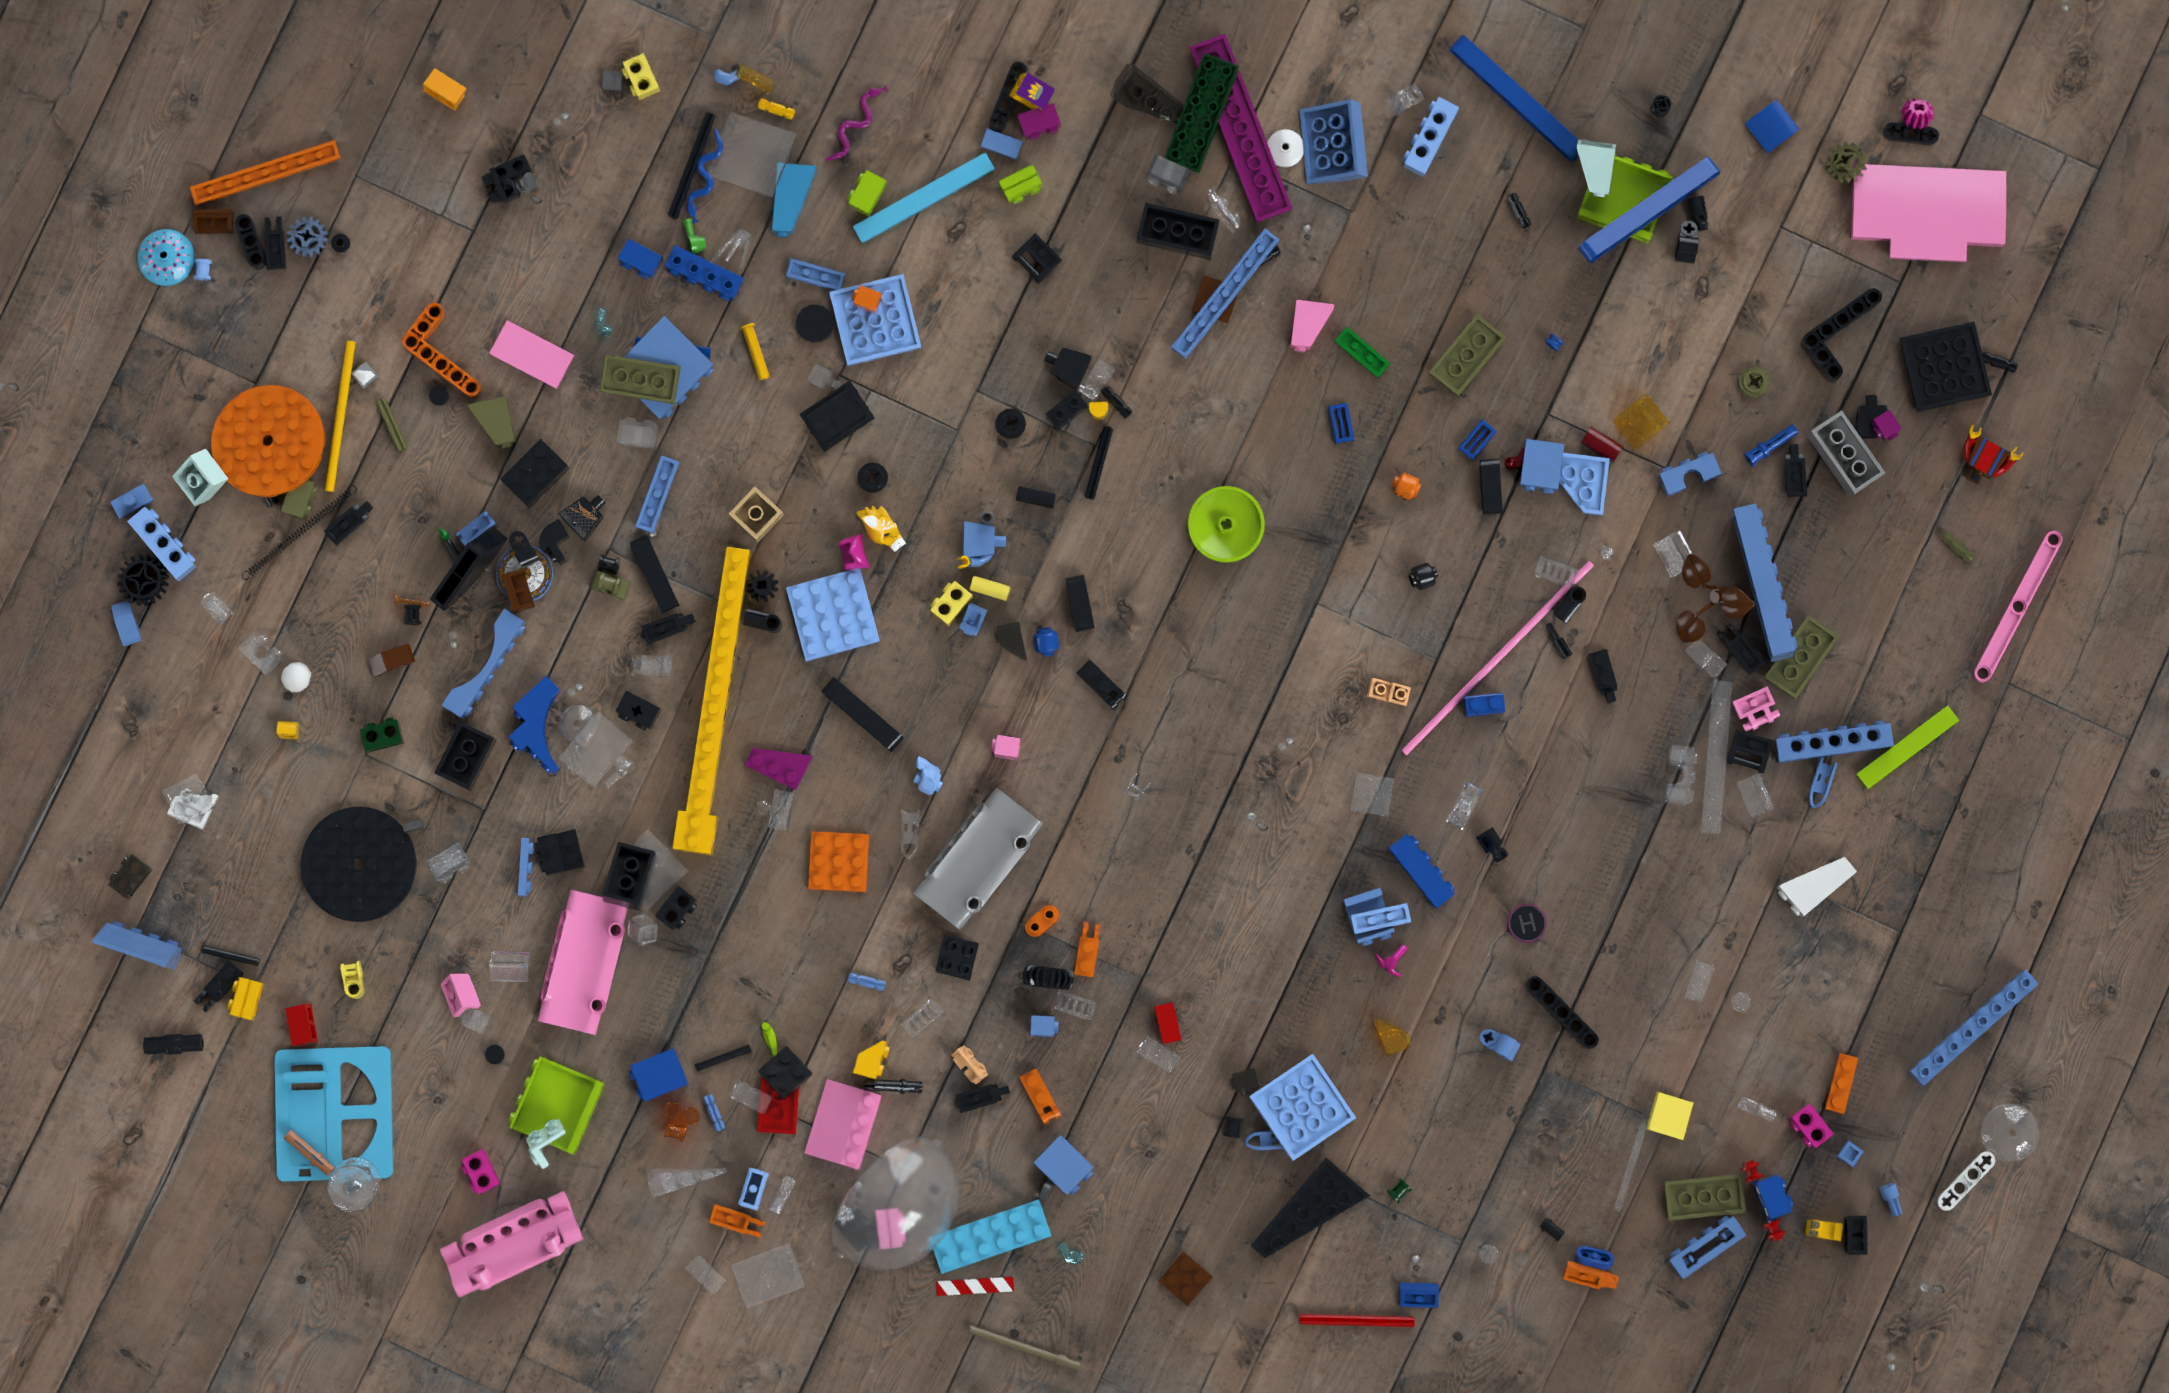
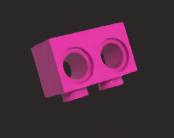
M1810 1103L1790 1117L1792 1121L1790 1125L1796 1132H1801L1804 1136L1802 1140L1808 1148L1812 1147L1815 1149L1834 1135ZM1802 1114H1806L1809 1118V1122L1806 1125L1801 1124L1799 1121ZM1815 1129L1821 1134L1820 1139L1817 1141L1811 1137V1133Z
M485 1149L461 1159L463 1162L461 1168L464 1174H469L472 1180L469 1184L473 1192L482 1194L501 1185ZM475 1158L480 1161V1167L476 1170L471 1167V1161ZM482 1176H486L489 1180L486 1187H482L479 1184V1179Z

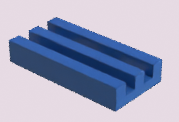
M1348 403L1329 406L1335 444L1354 441ZM1341 408L1345 410L1349 437H1346ZM1333 409H1337L1339 425L1342 438L1340 439L1338 437Z
M1482 419L1458 450L1462 451L1473 461L1497 430ZM1484 425L1485 429L1480 433V435L1466 450L1464 448L1466 444L1471 440V438L1476 434V432L1481 428V426ZM1490 430L1491 433L1472 455L1470 453L1486 432Z

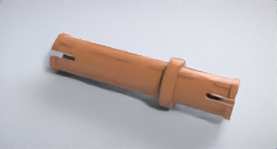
M290 1130L284 1137V1140L288 1141L311 1162L312 1166L319 1168L327 1177L336 1168L323 1157L321 1152L318 1153L293 1130ZM296 1141H298L303 1147H305L308 1150V1152H306L300 1145H298ZM311 1154H313L317 1159H319L323 1163V1165L320 1164L315 1158H313Z

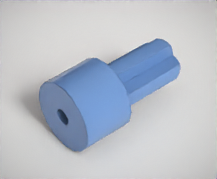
M1896 1183L1880 1187L1882 1199L1887 1201L1891 1216L1901 1215L1902 1210L1897 1198L1900 1195Z

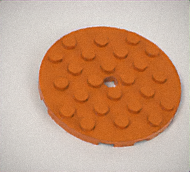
M277 385L254 387L233 398L219 414L211 436L213 459L228 477L227 482L245 494L261 497H277V495L291 492L304 484L318 468L325 446V430L322 419L312 403L297 391ZM272 437V444L264 445V438Z

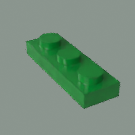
M1348 327L1334 341L1377 379L1390 365L1384 357Z

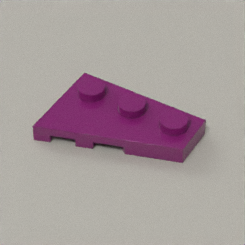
M752 748L744 766L797 791L813 756Z

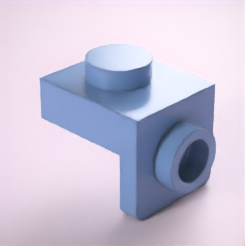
M970 603L959 629L967 635L976 636L981 629L988 610Z

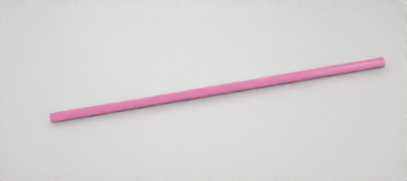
M1588 561L1401 751L1407 756L1594 565Z

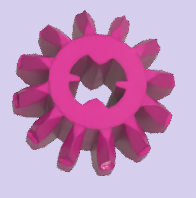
M1916 98L1907 100L1901 110L1902 121L1906 122V126H1913V129L1915 127L1919 129L1928 127L1934 117L1933 106L1929 105V101H1922V98L1920 100Z

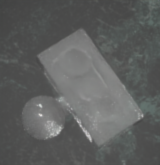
M775 790L772 805L767 800L758 802L756 808L759 814L767 815L770 813L768 828L788 831L795 793Z

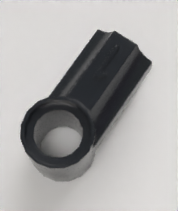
M1579 586L1573 587L1553 614L1561 621L1567 623L1585 600L1586 591ZM1575 590L1582 593V599L1579 601L1572 598V593Z
M747 609L743 619V625L769 631L770 633H778L782 629L781 619L774 614H766ZM776 619L778 621L777 626L773 629L769 628V621Z

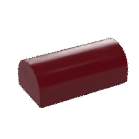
M1590 427L1581 444L1602 457L1610 458L1609 461L1614 463L1623 448V445L1593 427Z

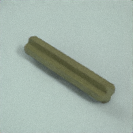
M385 398L378 400L376 404L397 451H405L407 445Z

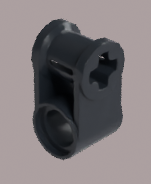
M515 531L510 535L509 542L522 569L540 561L523 532ZM516 536H518L519 538L523 537V539L521 540V545H518V543H513L515 541Z

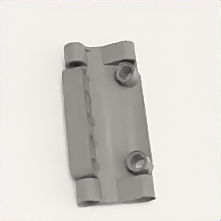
M996 787L986 802L979 804L933 861L925 873L926 878L913 894L961 930L970 917L982 908L1030 846V841L1043 826V823ZM1022 838L1021 844L1016 846V841ZM974 898L973 905L969 906V901Z

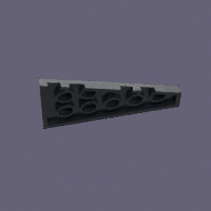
M1325 1158L1250 1246L1261 1256L1267 1258L1370 1195L1329 1159Z

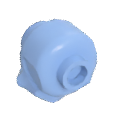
M918 756L916 766L919 771L913 782L918 784L919 791L927 795H932L934 791L939 792L943 784L940 781L941 770L926 759Z

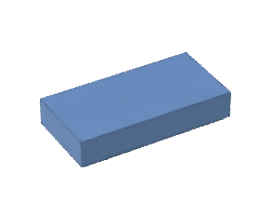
M987 129L981 148L1017 160L1023 141Z

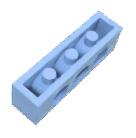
M1440 97L1437 101H1432L1428 109L1431 112L1429 117H1424L1420 124V128H1422L1420 134H1415L1411 142L1414 145L1411 152L1407 150L1402 159L1405 162L1404 168L1422 177L1425 176L1458 112V106ZM1441 116L1443 122L1437 124L1433 121V117ZM1427 132H1431L1434 134L1435 138L1433 140H1427L1424 134ZM1423 149L1426 155L1419 157L1416 154V150Z
M144 507L127 522L174 578L178 581L182 580L196 568V565L193 563L196 561L189 552L185 553L181 549L183 544L177 537L173 539L169 533L172 531L165 523L162 525L157 520L159 518L158 514L153 509L149 510ZM150 524H155L156 526L153 533L147 532V527ZM167 538V546L161 548L159 546L160 540ZM174 553L180 554V559L177 562H172L171 560Z

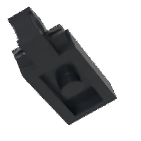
M1790 444V454L1786 455L1785 459L1787 498L1806 497L1805 458L1803 454H1799L1798 444Z
M368 501L362 506L358 504L354 507L352 506L327 527L324 532L338 546L369 518L367 514L374 507Z
M676 613L643 625L641 628L647 645L684 632L688 629L687 625L696 622L693 614L683 617L682 613Z
M1607 649L1588 654L1598 691H1600L1601 695L1605 694L1608 703L1615 702L1614 691H1618L1617 682Z
M990 1084L956 1094L955 1097L960 1113L998 1103V1101H1002L1001 1096L1009 1094L1010 1090L1008 1086L998 1088L997 1084Z

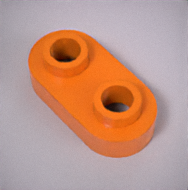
M1052 905L1044 906L1031 917L1025 925L1027 934L1031 937H1039L1055 924L1059 918L1057 908ZM1048 911L1053 913L1052 918L1046 917ZM1032 924H1037L1039 926L1038 930L1033 931L1031 929Z

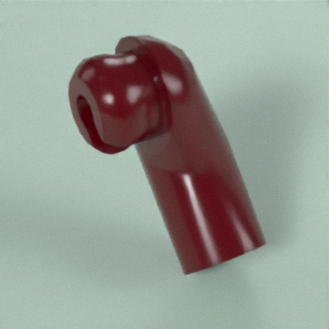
M1522 447L1518 456L1507 457L1504 460L1506 468L1512 470L1522 467L1525 448Z

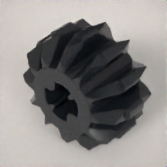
M757 570L758 576L755 577L753 574H750L753 581H746L748 585H751L746 590L747 592L754 591L750 595L752 599L758 595L757 602H760L762 597H764L765 602H768L767 595L774 598L775 595L771 591L778 592V588L773 586L778 584V580H772L775 576L773 573L767 577V570H764L763 575H761L760 570ZM760 582H761L762 584L765 583V582L767 583V584H765L766 587H767L765 590L762 589V588H761L760 590L757 589V588H759V585H758V584H759Z

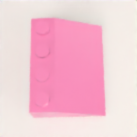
M827 1079L804 1153L860 1170L882 1095Z

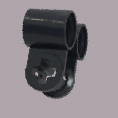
M1685 221L1681 225L1678 245L1676 246L1675 262L1695 263L1699 238H1697V225L1692 221Z

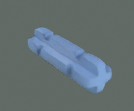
M850 973L848 977V982L852 984L858 983L860 986L876 988L879 991H884L886 982L878 979L877 981L875 978L863 975L858 976L855 973Z
M713 1095L704 1096L703 1101L707 1105L706 1109L711 1121L714 1122L715 1131L719 1132L725 1129L717 1105L714 1104Z

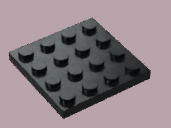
M1975 321L1899 338L1916 412L1992 396Z

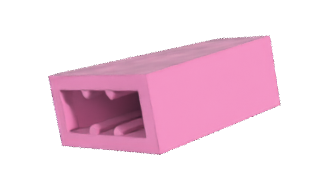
M1296 300L1290 348H1294L1296 352L1310 350L1333 313L1335 304Z

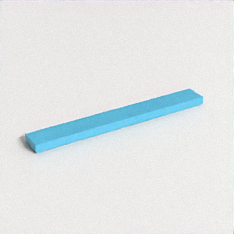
M983 153L854 225L853 228L863 244L994 171L995 168L987 154Z

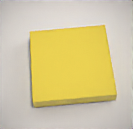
M1656 1092L1646 1129L1683 1140L1693 1102Z

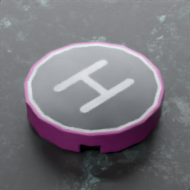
M1523 904L1516 907L1510 913L1508 929L1517 940L1524 943L1533 942L1544 934L1546 917L1537 906Z

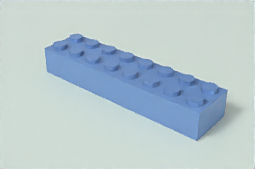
M1756 503L1733 509L1732 518L1770 661L1774 662L1793 657L1795 651H1797V642L1795 636L1791 637L1790 632H1792L1791 629L1793 628L1790 618H1786V611H1788L1786 601L1781 599L1782 585L1780 581L1777 582L1776 580L1778 574L1776 564L1771 562L1773 552L1771 545L1766 543L1768 537L1766 526L1762 527L1761 524L1763 519L1762 510L1757 508Z

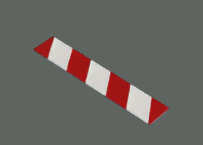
M1013 1277L937 1281V1296L1014 1291Z

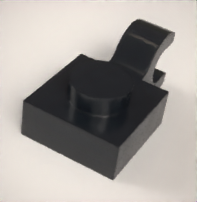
M1493 827L1476 837L1485 853L1491 852L1496 863L1508 857L1507 851L1500 847L1503 842Z

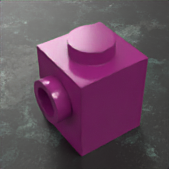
M1890 409L1871 421L1876 437L1878 439L1881 438L1882 441L1886 439L1892 441L1899 436L1898 432L1902 429Z

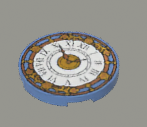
M532 546L540 561L524 569L519 564L513 548L506 551L500 558L496 567V580L499 588L508 598L502 574L520 569L525 572L533 601L543 597L550 589L554 574L553 566L548 556L539 548Z

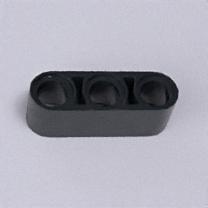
M242 214L236 218L235 225L246 259L253 269L261 270L266 266V256L256 225L250 216ZM243 221H250V224L247 228H241V223ZM255 238V244L247 246L248 239ZM261 256L260 263L253 264V258Z
M1499 459L1480 460L1483 515L1502 514Z
M1084 574L1065 578L1076 632L1095 629Z

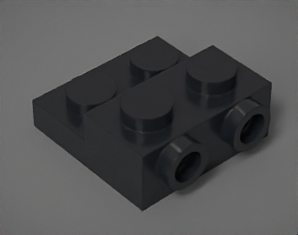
M576 829L537 838L538 842L535 843L537 854L541 853L542 861H539L542 873L545 872L547 876L585 867Z

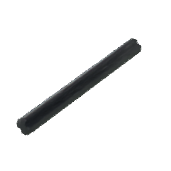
M705 113L668 212V217L672 219H678L698 161L715 120L713 113Z

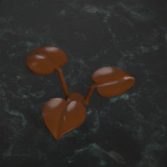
M1694 554L1687 555L1682 568L1684 582L1692 588H1697L1701 585L1703 588L1711 589L1712 591L1709 595L1711 603L1695 615L1691 611L1686 610L1678 616L1676 630L1680 639L1685 643L1696 642L1704 636L1705 624L1697 617L1711 606L1721 603L1723 604L1722 613L1730 619H1737L1747 614L1755 605V602L1737 587L1727 588L1721 586L1716 588L1715 585H1706L1705 583L1711 580V571L1708 565Z

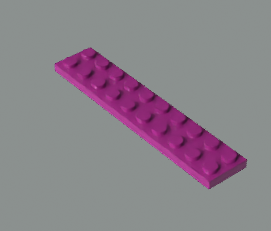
M1225 34L1190 46L1197 69L1204 53L1237 65ZM1238 71L1219 126L1255 220L1259 223L1291 211L1293 208L1241 73Z

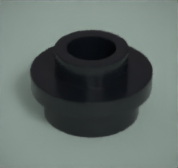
M337 234L332 238L331 246L334 251L344 253L350 247V240L345 234ZM339 240L344 241V244L342 246L337 245V242Z

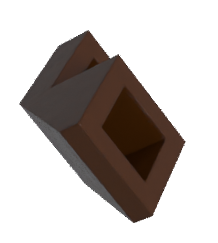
M405 644L381 652L369 658L368 661L374 677H377L393 669L403 668L415 662L410 645Z

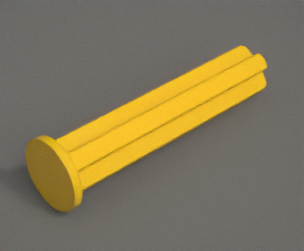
M750 323L740 327V330H743L758 379L765 380L769 378V373L753 327L755 324Z

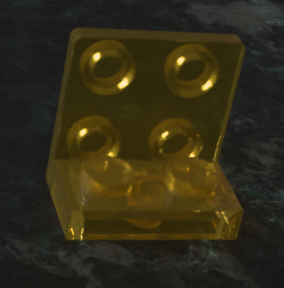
M1648 394L1637 399L1613 419L1615 425L1636 450L1670 424V421Z

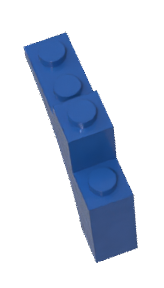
M545 676L513 706L516 710L513 714L520 721L524 719L525 722L509 738L512 740L510 742L511 746L516 751L520 749L524 752L530 748L529 754L535 760L539 758L543 762L542 768L548 774L552 772L556 775L560 768L556 765L549 752L545 736V726L549 709L561 691Z

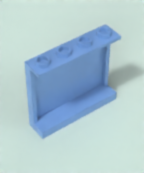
M664 316L624 356L681 366L675 404L640 399L659 419L663 417L667 419L674 412L672 408L677 403L681 405L687 399L686 394L690 389L694 391L701 384L699 380L703 376L707 378L714 371L712 367L715 365L671 323L667 316Z

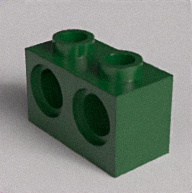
M393 717L382 720L381 724L375 725V722L363 725L364 728L359 729L364 750L367 753L404 744L400 723L397 719L394 720ZM394 727L396 730L395 735L387 737V729ZM376 732V740L369 742L368 734Z

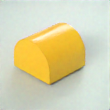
M1090 402L1089 413L1091 417L1096 420L1105 418L1108 414V402Z
M278 721L276 734L280 739H297L299 724L298 722Z

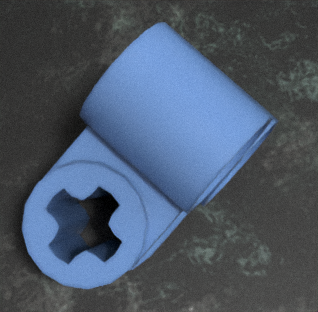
M1485 1029L1480 1034V1041L1483 1045L1496 1052L1499 1056L1511 1062L1513 1061L1521 1045L1520 1043L1503 1033L1500 1034L1491 1029ZM1493 1037L1494 1039L1493 1041H1487V1038Z

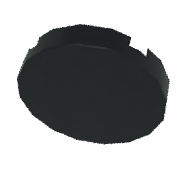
M816 304L808 305L797 315L796 329L799 335L806 341L812 343L822 342L832 333L834 327L833 317L825 307Z

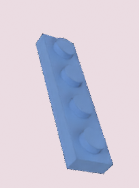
M661 455L638 517L636 528L654 534L680 464L679 461Z

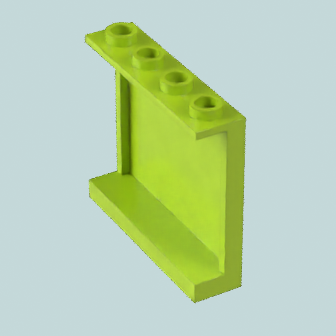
M1615 154L1609 195L1605 194V197L1594 196V192H1589V188H1587L1577 218L1604 228L1670 183L1673 177L1669 176L1670 173L1667 171L1659 170L1658 172L1653 170L1650 165L1644 163L1639 165L1633 163L1634 160L1631 158L1623 157L1622 159ZM1657 219L1630 238L1648 244Z
M540 1056L532 1064L531 1069L534 1071L531 1077H527L523 1087L526 1089L524 1094H520L517 1099L516 1105L518 1108L516 1113L512 1112L509 1118V1128L529 1135L535 1130L539 1131L544 1128L545 1124L549 1121L559 1119L565 1134L549 1144L575 1155L605 1083Z

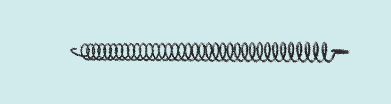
M351 485V486H354V485ZM349 486L348 488H350L351 486ZM354 486L356 488V486ZM347 488V490L349 491V489ZM356 488V491H357V488ZM345 491L346 495L342 493L343 497L339 495L340 499L336 497L338 502L333 500L336 505L330 502L333 506L332 508L328 504L330 510L325 506L327 512L324 509H322L324 514L321 511H319L321 516L318 513H316L318 518L314 516L315 520L312 518V522L308 520L310 525H308L305 522L306 526L308 527L306 528L304 525H302L305 531L301 527H299L302 533L297 529L299 535L296 532H294L296 537L293 534H291L293 539L290 536H288L290 541L285 538L287 543L285 541H283L284 545L280 543L282 548H280L277 545L279 551L276 548H274L276 553L273 550H271L274 556L270 552H268L271 558L266 554L268 560L265 557H263L265 562L262 559H260L262 564L258 561L257 563L259 564V566L254 563V565L256 566V568L252 566L254 571H252L249 568L251 574L247 570L246 571L252 576V572L256 574L255 570L259 571L258 568L261 569L260 565L264 567L263 562L267 564L266 560L270 562L269 558L273 560L272 556L276 557L275 554L278 555V552L281 553V550L284 551L283 547L287 548L286 545L290 546L288 542L292 544L291 539L295 542L294 537L298 539L297 535L301 537L300 533L304 535L303 531L307 532L306 529L309 530V527L312 528V525L315 526L314 522L318 523L316 519L321 521L319 516L323 519L322 514L326 516L325 512L329 514L328 510L332 512L331 508L335 510L334 506L338 507L337 504L340 505V502L343 503L342 499L346 501L345 497L349 498L347 494L352 496L350 491L349 493ZM356 491L354 493H356ZM245 571V572H246V571ZM243 572V574H244L245 572ZM242 574V578H243V574ZM243 578V579H244V578ZM248 578V579H249V578ZM244 579V580H248V579Z

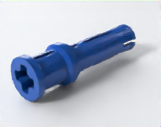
M1791 424L1765 443L1759 442L1757 447L1749 452H1744V457L1749 465L1754 467L1758 461L1768 458L1770 452L1798 435L1799 432Z

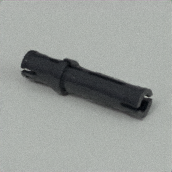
M867 1078L864 1081L867 1083L864 1084L865 1091L921 1094L922 1089L920 1088H923L922 1081Z

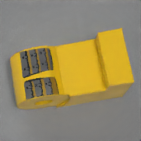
M1806 1220L1804 1235L1841 1241L1843 1224Z

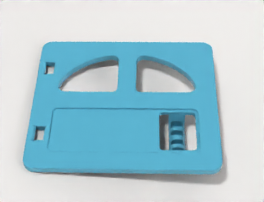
M384 1046L279 1050L275 1054L276 1162L278 1179L281 1181L389 1178L393 1174L391 1051ZM347 1062L355 1065L368 1077L377 1097L375 1104L342 1105L341 1065ZM293 1065H322L323 1071L291 1072V1068ZM292 1083H323V1089L292 1090ZM345 1119H375L377 1121L376 1132L366 1151L354 1161L344 1162L342 1158V1121ZM290 1130H293L318 1153L321 1152L323 1157L336 1167L328 1177L319 1168L312 1166L305 1156L298 1152L288 1141L284 1140V1137ZM296 1141L298 1145H300L306 1152H308V1150L305 1147H303L298 1141ZM311 1154L313 1158H315L320 1164L323 1165V1163L319 1159H317L313 1154ZM359 1167H370L371 1174H359ZM300 1169H310L311 1176H299Z

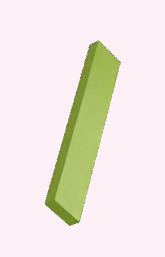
M1947 705L1858 772L1856 776L1868 790L1960 720Z

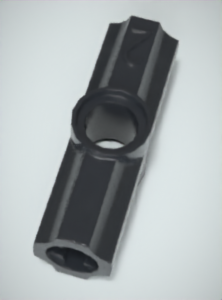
M202 1034L164 1035V1037H146L143 1041L144 1054L148 1055L165 1053L166 1055L183 1054V1052L203 1051L204 1048Z

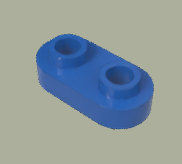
M1580 1246L1576 1250L1575 1260L1585 1266L1608 1270L1613 1265L1614 1256L1605 1250Z

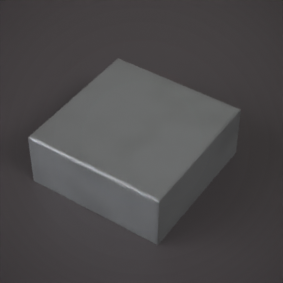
M603 71L602 90L622 92L623 72Z
M421 819L402 824L405 833L425 828L424 822Z

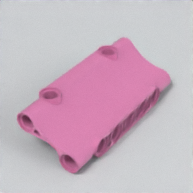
M570 890L566 909L561 913L541 991V1001L543 1002L537 1021L596 1035L601 1013L606 1008L625 933L623 925L628 908L603 902V898ZM613 925L616 926L614 935L611 934V927ZM594 1000H596L598 1003L597 1008L595 1010L592 1009V1003Z
M564 1191L549 1197V1203L543 1199L534 1200L466 1232L461 1237L460 1245L455 1241L440 1248L449 1269L453 1287L459 1298L477 1289L486 1290L552 1257L559 1256L565 1251L566 1247L583 1240L570 1202ZM544 1209V1211L541 1213L537 1212L538 1210ZM521 1218H527L524 1221H519ZM504 1226H509L507 1229H502Z

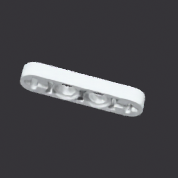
M1981 1152L1939 1195L1937 1206L1945 1211L1954 1208L1994 1166L1995 1156L1991 1152ZM1982 1156H1989L1990 1164H1984L1981 1167L1982 1169H1984L1983 1172L1979 1167L1974 1165L1976 1162L1978 1165H1980L1983 1162ZM1972 1168L1978 1172V1177L1975 1180L1969 1179L1967 1175L1968 1171ZM1958 1182L1962 1183L1965 1187L1964 1192L1961 1194L1956 1193L1954 1190V1186ZM1950 1190L1951 1193L1958 1198L1955 1200V1198L1952 1197L1949 1200L1950 1206L1945 1205L1943 1207L1942 1198H1948L1951 1195L1948 1193V1191Z

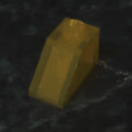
M1373 1020L1387 1057L1410 1048L1409 1043L1412 1042L1408 1032L1404 1033L1403 1029L1382 1020Z

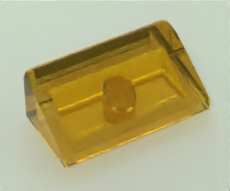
M743 63L739 65L735 73L736 77L766 93L772 91L774 80Z

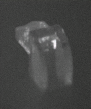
M671 655L632 656L631 675L646 677H668L672 669Z

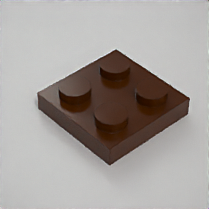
M1182 1252L1159 1279V1282L1184 1304L1189 1306L1213 1276L1186 1253Z

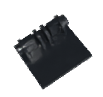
M944 934L935 972L970 981L979 943Z

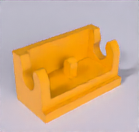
M435 68L423 83V91L454 111L465 97L466 88Z

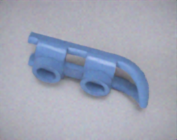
M1820 757L1809 792L1811 808L1821 806L1827 799L1838 765L1837 762H1834V766L1823 763L1824 758ZM1826 776L1830 777L1828 784L1824 783ZM1813 792L1824 795L1817 804H1813Z
M1272 1131L1252 1133L1244 1141V1144L1253 1150L1283 1149L1277 1138L1271 1137ZM1259 1135L1260 1147L1252 1146L1248 1143L1252 1137ZM1272 1143H1279V1145L1272 1146Z

